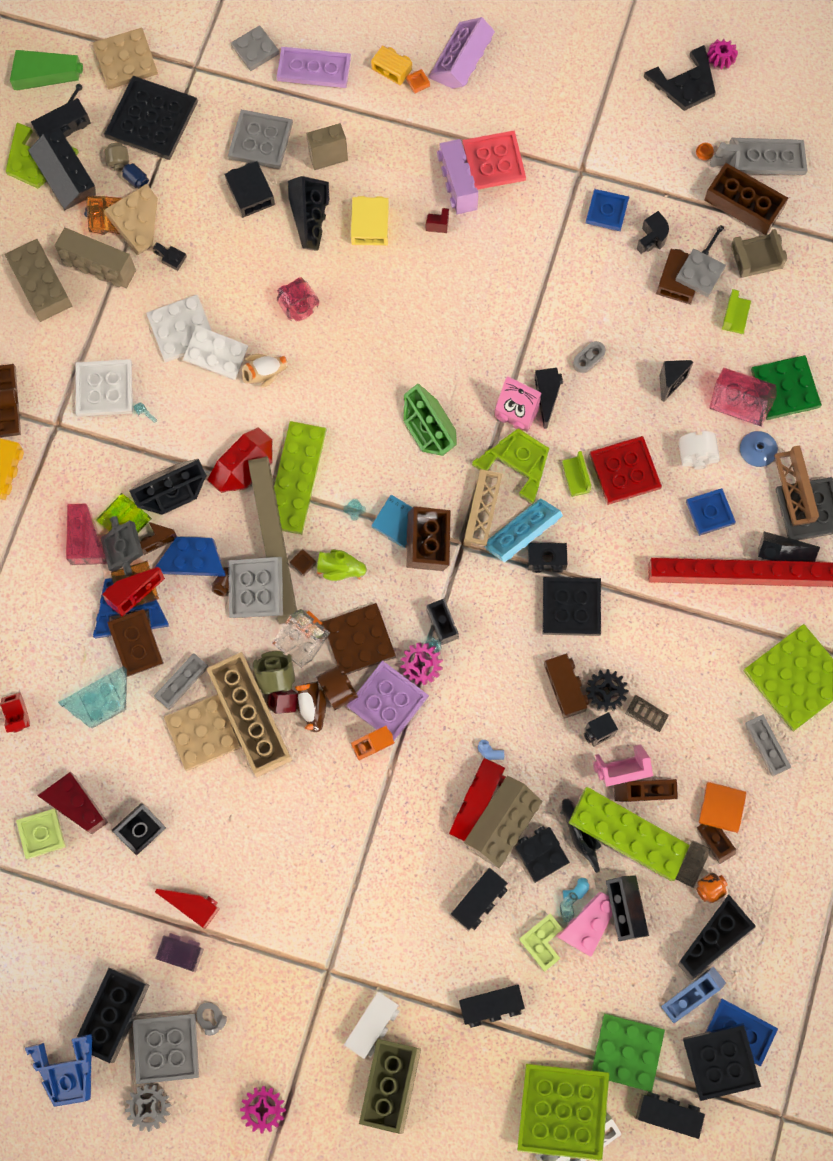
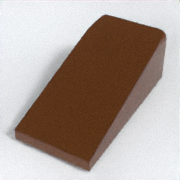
M705 824L697 827L698 832L719 864L736 854V848L722 829Z

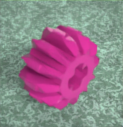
M724 38L722 41L717 39L715 43L710 45L707 56L709 63H714V68L720 66L722 70L725 66L729 69L731 65H734L738 50H736V44L731 45V40L726 42Z

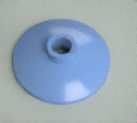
M754 431L747 434L740 444L742 458L748 464L755 467H764L771 464L775 459L774 455L778 452L777 443L774 438L762 431ZM757 445H762L763 449H759Z

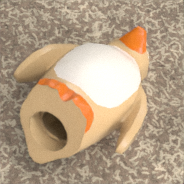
M252 354L246 357V361L252 362L246 363L242 368L243 382L249 384L264 382L261 385L262 388L270 385L277 378L278 374L288 367L286 357H270L264 354Z

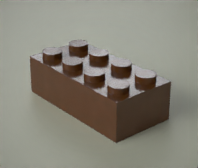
M725 163L708 188L704 201L767 235L784 210L788 197Z

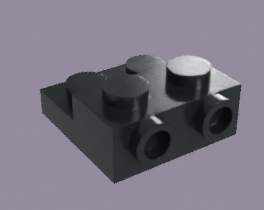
M542 826L534 831L535 835L528 839L525 836L519 839L518 845L515 846L516 852L534 883L570 863L550 827L545 828Z

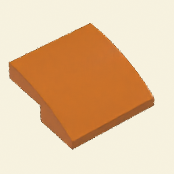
M707 782L699 823L738 833L744 810L746 791Z

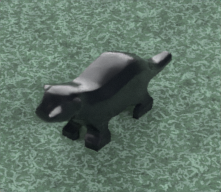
M566 798L562 800L560 814L566 818L576 849L590 862L594 871L598 873L600 868L596 850L601 847L599 840L569 824L576 807L570 799Z

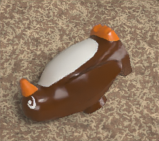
M318 681L295 686V689L298 691L296 708L307 722L305 729L314 733L321 731L327 705L324 691L319 689Z

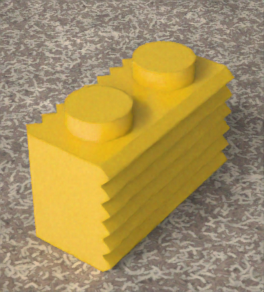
M382 45L371 60L373 71L375 70V72L387 77V79L392 80L399 86L412 71L410 58L397 54L391 47L387 48Z

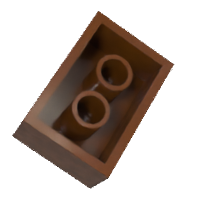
M414 506L408 512L406 568L444 571L450 566L451 510Z

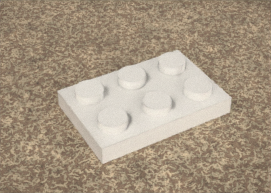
M196 325L183 361L236 380L248 345Z

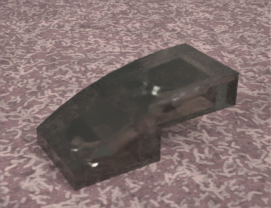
M692 840L676 880L694 888L711 849Z

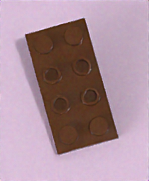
M14 364L0 365V438L21 435L16 366Z

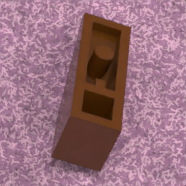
M677 779L634 780L614 785V799L620 802L678 799Z

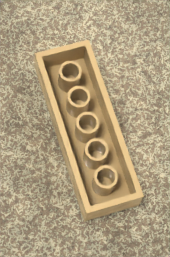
M240 652L206 668L254 775L259 777L291 762L292 758L243 653Z

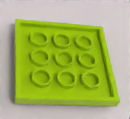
M805 624L801 625L743 670L793 732L833 702V658Z
M526 1064L517 1151L603 1161L610 1074L607 1072Z

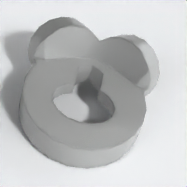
M207 1002L201 1004L197 1010V1020L205 1030V1035H215L224 1028L227 1016L223 1015L218 1006ZM205 1009L213 1010L214 1019L217 1022L216 1025L213 1026L210 1021L203 1019L202 1014Z

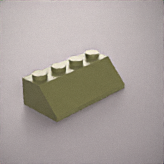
M377 1039L359 1120L360 1125L397 1134L404 1133L421 1048Z

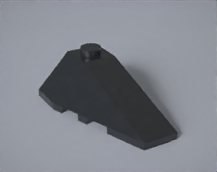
M300 176L288 181V199L302 248L318 251L323 232L321 228L322 222L326 218L325 208L329 205L330 200L329 182Z

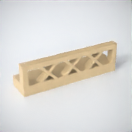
M480 469L463 545L471 547V543L482 546L487 545L502 478L501 473ZM486 477L498 478L496 485L489 488L485 482ZM489 493L493 501L485 506L481 499L482 496ZM485 510L489 519L481 523L478 519V514ZM481 528L485 534L484 540L473 538L474 532Z

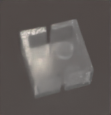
M299 609L289 616L272 644L284 654L297 646L298 649L290 655L292 661L302 668L313 660L330 632L318 622L314 624V619L304 610Z

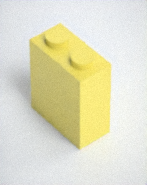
M365 196L352 197V245L388 246L389 198L382 196L375 198Z

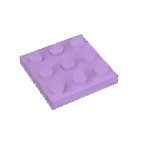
M382 661L357 692L358 698L350 702L347 708L376 730L387 726L395 741L428 699L429 695Z

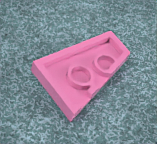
M599 892L583 908V911L575 919L573 918L568 923L569 925L555 937L592 957L613 915L609 896Z

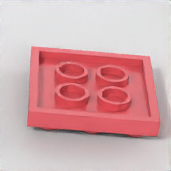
M515 130L462 140L466 162L469 163L471 176L474 178V186L477 190L526 181Z

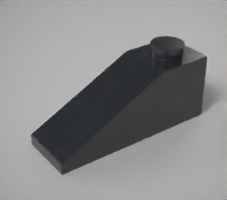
M557 367L535 370L536 390L541 392L539 406L544 429L548 428L560 385L563 384L562 374H558Z
M764 531L758 547V557L770 561L815 562L820 547Z

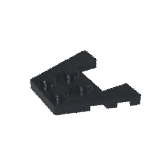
M705 45L690 51V57L697 67L667 80L659 66L645 72L644 78L647 81L653 82L658 90L665 92L668 95L667 97L684 111L715 97L716 91Z

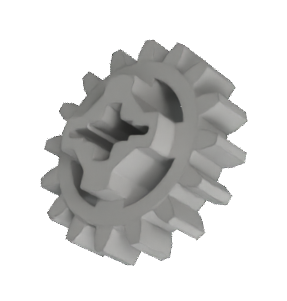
M145 1084L144 1090L139 1086L137 1087V1094L134 1092L130 1093L133 1099L126 1100L130 1108L125 1109V1112H130L131 1114L127 1120H134L132 1127L139 1124V1131H143L147 1127V1131L150 1132L153 1125L156 1129H159V1122L166 1123L167 1121L164 1116L171 1114L169 1111H166L168 1107L172 1106L170 1103H166L169 1095L163 1096L164 1089L157 1091V1085H153L150 1089L149 1084ZM145 1093L153 1094V1096H151L150 1099H146L141 1095ZM159 1101L161 1102V1105H162L161 1111L158 1110V1102H159ZM152 1102V1105L150 1107L152 1112L149 1111L144 1114L146 1110L145 1104H150ZM135 1104L138 1105V1114H137V1115H136V1112H135ZM146 1117L155 1119L153 1122H144L143 1120Z

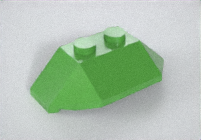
M416 384L404 394L403 418L405 425L422 452L444 456L457 445L455 427L438 400L420 384Z

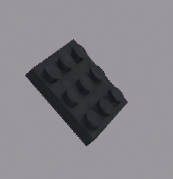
M543 577L542 635L601 636V578Z
M744 1023L683 1038L700 1101L761 1087Z

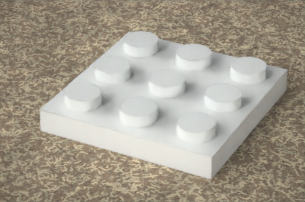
M198 294L146 313L165 363L185 355L196 325L212 331Z
M131 359L76 362L77 417L133 414Z

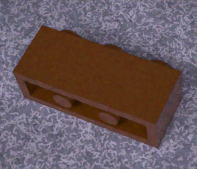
M566 653L545 660L544 667L563 718L586 712L589 702L586 694L581 692L580 687H582L580 677L575 676L573 659L569 658Z

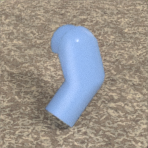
M487 740L479 742L478 751L484 758L488 760H504V750H493Z

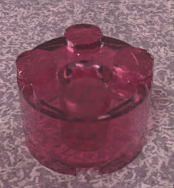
M302 277L295 279L294 282L288 285L281 286L277 290V303L290 321H292L291 319H295V321L306 319L314 313L312 309L315 306H319V298L309 283Z

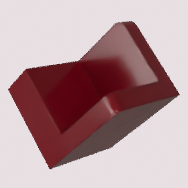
M442 208L441 215L428 214L426 231L447 233L449 209Z
M291 689L289 691L281 690L268 694V709L275 714L296 712L298 693Z

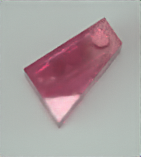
M86 503L67 504V561L70 565L107 564L102 542L90 508Z

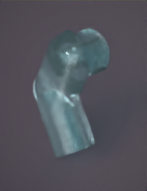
M570 892L560 903L562 920L567 923L574 917L573 904L578 900V896L574 892Z

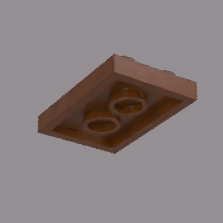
M145 609L107 622L126 677L164 664Z

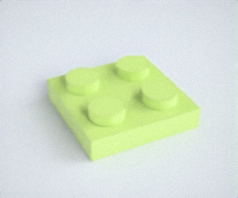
M55 808L16 820L25 859L66 848Z

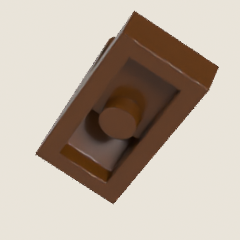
M149 522L155 535L144 537L141 540L140 544L143 554L146 555L174 541L177 537L174 529Z

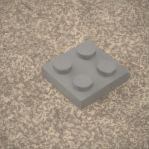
M260 25L231 42L232 48L250 71L279 55V49Z
M693 248L675 281L708 297L726 265Z

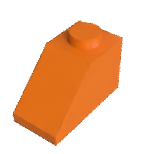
M384 726L351 742V745L360 761L395 742L391 731L388 730L387 726Z

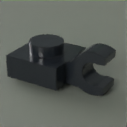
M156 242L153 247L154 253L163 257L162 263L176 271L179 270L187 258L186 253L173 246H170L167 250L163 245Z

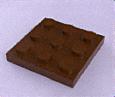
M377 603L322 622L336 663L342 666L346 675L379 664L382 661L385 662L396 658Z

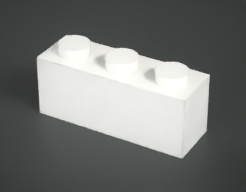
M378 991L344 1045L363 1059L367 1056L371 1058L376 1046L374 1044L377 1039L384 1038L389 1030L386 1025L390 1020L394 1022L400 1011L397 1008L399 1005Z

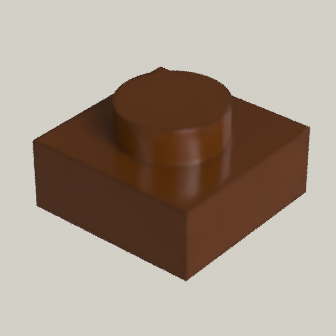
M302 549L289 563L302 576H305L317 562Z

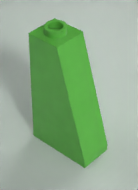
M16 50L10 82L13 89L18 91L79 81V76L83 72V63L80 62L78 55Z

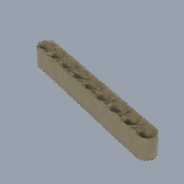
M268 457L249 460V468L266 558L282 557L283 616H277L279 624L298 621L297 606Z

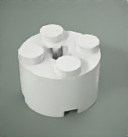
M702 431V435H696L693 432L679 439L683 467L692 466L695 470L704 469L705 465L720 461L715 433Z

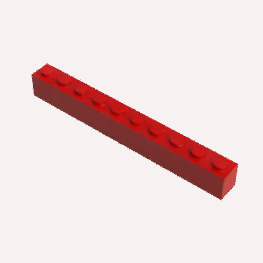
M651 558L648 564L649 583L833 587V562Z

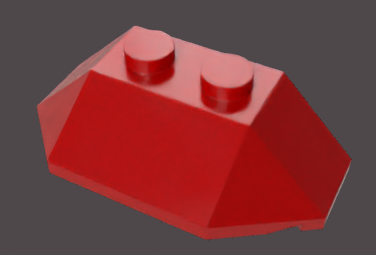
M259 427L244 433L218 459L207 481L221 493L247 489L252 484L249 460L268 457L270 465L273 463L272 438Z

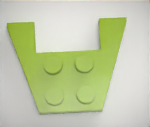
M17 122L6 173L38 189L47 181L28 152L31 147L25 145L33 131L30 127ZM72 147L75 154L78 155V149Z
M518 428L501 440L495 447L487 450L481 457L476 458L472 462V466L479 470L488 471L496 459L500 460L529 479L519 492V496L533 504L547 460L549 447Z

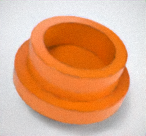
M705 142L697 147L696 155L701 160H709L714 155V149L710 143Z

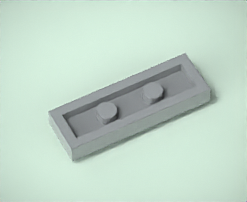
M193 653L154 697L170 710L209 666Z
M762 714L746 722L745 726L772 777L790 769L791 765L765 716Z

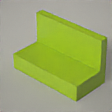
M732 289L722 330L744 334L751 300L739 298L740 291Z
M579 451L577 457L562 460L571 497L590 493L592 486L582 451Z

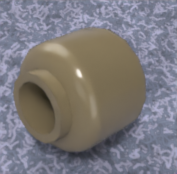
M111 143L105 149L107 166L113 168L114 171L123 170L129 164L127 147L123 146L122 143Z

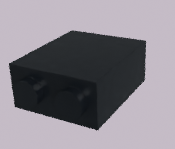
M258 161L247 163L238 169H231L228 173L224 174L228 188L242 218L275 205L274 196Z

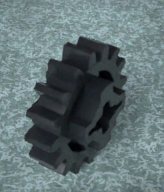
M607 669L606 673L603 674L599 670L598 676L593 674L591 676L593 681L588 680L587 682L591 686L585 689L586 692H590L587 698L592 699L591 706L598 705V711L601 707L604 708V712H607L608 708L615 711L616 705L621 708V701L625 702L627 700L624 696L629 692V690L624 689L627 686V682L622 683L623 676L617 677V671L610 674V670ZM603 679V683L601 685L595 686V684L599 680ZM605 687H608L609 694H606V691H604ZM619 696L617 700L610 703L612 697Z

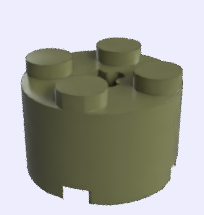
M269 651L262 654V658L258 661L257 658L253 661L256 683L263 694L292 689V684L295 682V673L290 654L287 656L283 654V651Z

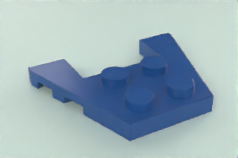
M130 576L105 579L102 594L116 581ZM153 591L126 613H134L145 609V611L149 610L152 629L169 627V623ZM101 595L100 609L96 618L97 623L93 632L95 639L112 636L107 622L110 621L111 616L119 615L107 604L103 595Z
M91 1034L72 1039L76 1060L49 1064L44 1043L25 1048L27 1055L31 1054L35 1062L33 1064L35 1071H39L44 1080L42 1085L54 1107L86 1102L91 1099Z

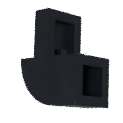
M657 211L643 222L642 229L647 235L638 241L637 250L640 254L645 251L649 252L655 245L659 250L665 245L669 225L664 216Z

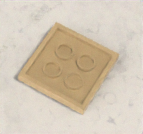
M142 27L92 42L108 90L129 84L132 76L145 79L158 75Z
M218 694L164 717L186 772L241 748Z

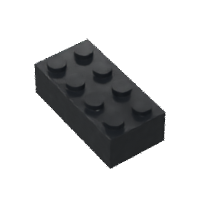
M108 968L77 1037L92 1035V1056L108 1063H115L150 986L149 984L116 969Z

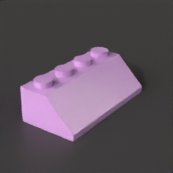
M483 17L459 22L428 76L430 79L452 89L464 87L468 83V78L476 69L477 62L483 56L485 48L491 42L492 36L495 33Z

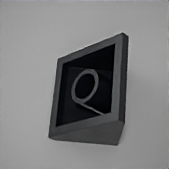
M692 360L664 361L659 375L661 400L663 402L687 379L694 363Z
M140 803L112 829V832L137 856L166 827L145 804Z

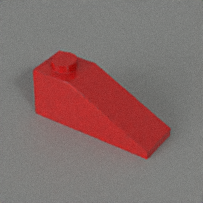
M155 567L116 581L102 595L107 604L123 617L165 578L161 569Z
M156 889L155 891L156 894L204 929L207 928L220 910L216 906L218 902L210 896L204 898L200 895Z

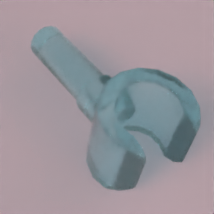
M140 402L133 406L138 416L144 413L152 422H157V419L149 413L143 403Z

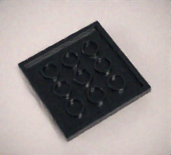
M132 76L104 133L105 138L170 160L198 103L197 97Z

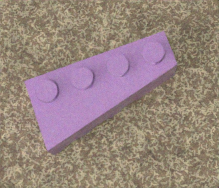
M461 139L439 143L437 157L438 161H442L443 164L441 171L443 177L447 178L445 184L447 193H451L452 196L450 198L452 209L455 208L456 214L477 210L478 190L474 186L475 181L473 176H471L469 163H465L466 154Z

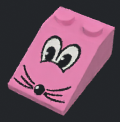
M507 376L495 408L496 418L503 423L508 422L512 424L515 429L519 428L522 431L528 432L538 414L541 392Z

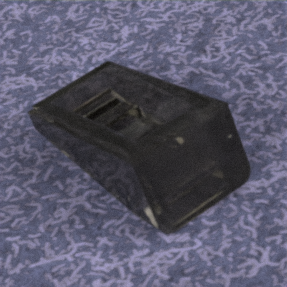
M637 695L634 696L625 712L626 715L659 733L669 716ZM636 705H641L639 710L635 712L634 709ZM645 707L647 708V711L643 717L640 714ZM652 711L654 715L651 721H649L647 718ZM659 715L661 716V719L656 725L654 724L657 716Z

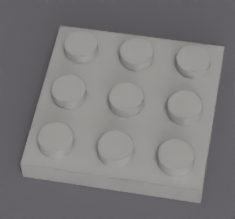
M241 109L228 158L246 163L258 161L261 166L280 169L293 120Z
M282 557L228 560L229 618L283 616Z
M196 1014L133 1020L136 1084L199 1078Z

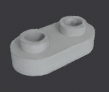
M599 341L591 342L578 353L573 362L575 370L580 373L588 372L602 360L606 352L604 344ZM593 351H598L599 354L595 355ZM583 362V363H585L586 365H585V366H581L579 363Z

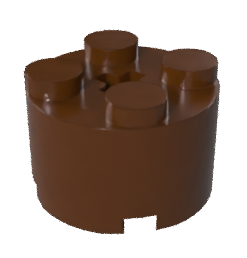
M340 664L316 676L334 711L358 698L356 691Z

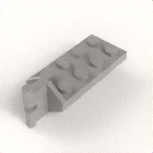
M732 137L729 144L725 142L720 143L710 161L711 167L724 166L725 163H728L747 174L806 175L808 172L804 140Z

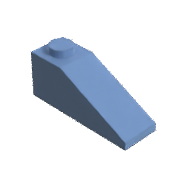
M713 966L661 1007L672 1022L675 1023L720 991L726 982Z

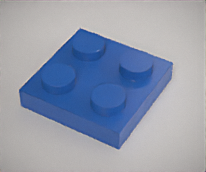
M594 189L586 224L621 232L629 196Z
M723 488L686 500L699 536L735 525L736 523Z

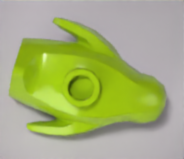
M332 549L330 553H319L317 574L323 573L325 579L339 581L354 576L360 579L367 572L366 565L363 562L358 561L345 551Z

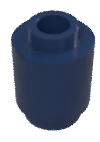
M134 163L127 164L122 170V177L134 188L139 189L149 182L147 174Z

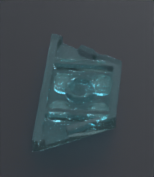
M123 666L59 701V705L92 729L126 710V667Z

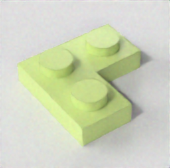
M551 913L519 938V941L544 972L560 960V957L548 942L562 931L563 928Z

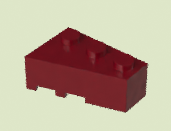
M69 772L37 795L90 834L95 833L108 823L76 775L72 772Z

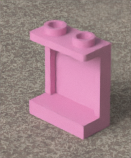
M641 744L633 746L635 757L604 763L599 754L595 755L596 761L593 762L595 773H598L599 780H603L606 787L653 776L650 757Z

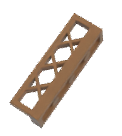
M793 446L790 451L776 453L774 457L792 526L815 522L819 514L801 446ZM790 456L792 464L787 468L781 463L780 458ZM788 473L796 478L794 486L786 482L785 477ZM792 491L800 494L801 500L799 503L791 500L790 494ZM797 508L805 512L806 519L796 520L795 511Z

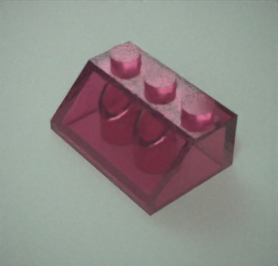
M723 367L715 383L709 408L762 427L777 396L776 385Z

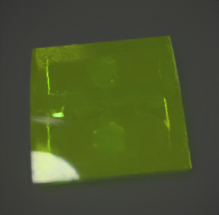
M121 493L96 521L109 532L112 529L110 518L113 516L118 517L119 525H123L130 520L135 523L138 534L152 518L142 509L137 508L132 500Z

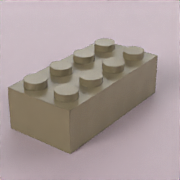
M65 227L54 245L65 266L78 268L82 273H90L101 281L107 280L116 287L127 289L136 272L129 253Z
M38 239L4 254L39 322L73 307Z
M507 775L464 843L483 860L500 869L543 801L524 783Z

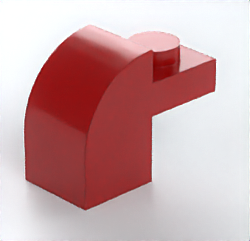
M21 692L1 698L0 706L5 716L4 727L6 732L16 733L30 727L27 708Z

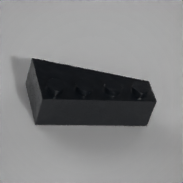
M729 894L679 961L678 966L691 981L749 935L756 927Z

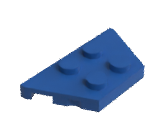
M176 537L155 566L159 567L163 574L225 576L221 558L213 538Z

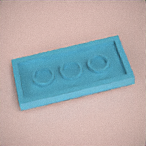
M540 498L489 538L487 545L484 547L505 563L551 525H554L563 517V514L559 509Z

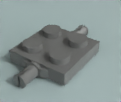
M113 516L110 518L112 529L100 538L108 569L111 572H115L123 567L125 576H131L133 572L130 564L143 556L136 526L130 520L123 525H119L118 517Z

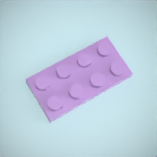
M281 47L277 81L347 88L351 54Z

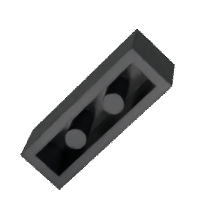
M76 98L31 121V124L38 138H40L44 133L60 127L64 136L68 137L73 132L84 129L91 122L80 100Z
M489 867L450 916L468 932L471 928L475 931L482 922L479 918L484 912L488 915L495 907L493 904L494 900L497 897L501 899L508 891L506 888L508 883Z
M636 875L606 880L618 942L649 936Z
M519 984L459 1000L464 1024H469L470 1028L482 1025V1020L489 1019L490 1023L502 1020L501 1015L509 1013L510 1017L521 1015V1010L525 1009Z
M648 1092L647 1095L641 1094L636 1120L696 1139L700 1138L705 1114L700 1112L701 1108L688 1104V1108L679 1106L680 1101L668 1098L667 1102L659 1100L660 1095Z

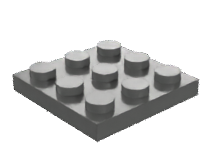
M832 477L810 481L819 517L813 523L792 526L782 486L776 487L788 538L799 541L833 534ZM792 491L790 494L791 500L799 503L801 500L800 494ZM797 508L795 511L796 520L806 519L805 512Z

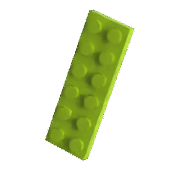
M293 421L289 423L274 485L282 531L303 535L327 432L325 427Z
M589 787L584 788L569 821V824L671 882L675 881L690 846Z

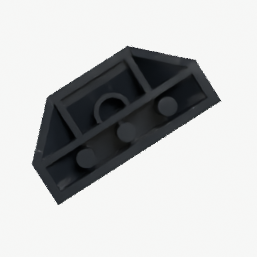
M199 458L177 463L143 479L131 488L129 492L137 508L163 515L196 500L207 475Z

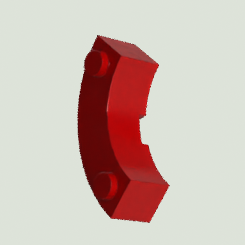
M486 758L483 759L449 832L450 835L462 841L466 840L490 803L497 786L500 787L506 776L503 775L505 767Z

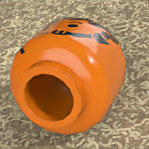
M710 873L698 881L696 890L704 902L714 903L726 895V886L728 884L722 875L718 876L715 873Z

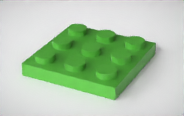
M604 1014L591 1071L607 1072L610 1074L609 1081L652 1092L665 1030Z

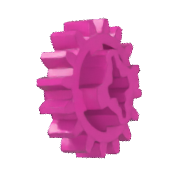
M421 642L417 643L416 647L414 645L409 646L410 650L404 651L406 657L401 658L405 662L404 665H401V668L406 669L403 675L409 674L408 680L412 681L415 679L416 685L421 681L423 685H426L428 681L430 683L435 681L434 677L440 676L437 671L443 670V667L439 666L443 659H438L441 653H435L436 647L429 648V643H425L423 647ZM416 652L414 660L411 661V657ZM419 662H425V666L419 665ZM434 666L432 672L428 675L430 667Z
M262 1086L259 1092L256 1087L254 1088V1094L247 1093L248 1100L242 1099L245 1107L240 1108V1111L245 1112V1115L241 1119L248 1120L245 1126L252 1125V1132H255L257 1128H260L261 1134L264 1133L265 1128L272 1132V1125L278 1128L280 1125L277 1120H284V1117L280 1114L286 1111L285 1108H281V1104L285 1101H279L280 1093L273 1094L274 1088L266 1091V1086ZM259 1096V1102L256 1105H250L252 1100ZM268 1096L274 1100L276 1106L270 1104ZM262 1103L264 1104L265 1108H268V1112H265L264 1116L262 1115V1112L258 1111V1108L262 1106ZM250 1114H254L258 1118V1123L251 1118ZM271 1114H276L275 1118L267 1124V1118Z

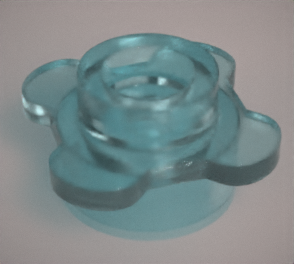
M352 499L347 506H344L343 511L351 516V520L356 521L361 514L366 512V507L362 506L358 499Z

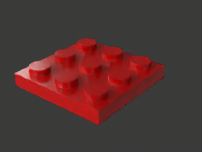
M643 436L593 450L589 453L607 505L662 488Z

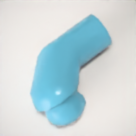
M580 878L577 880L578 883L573 890H563V900L583 898L589 890L588 880Z

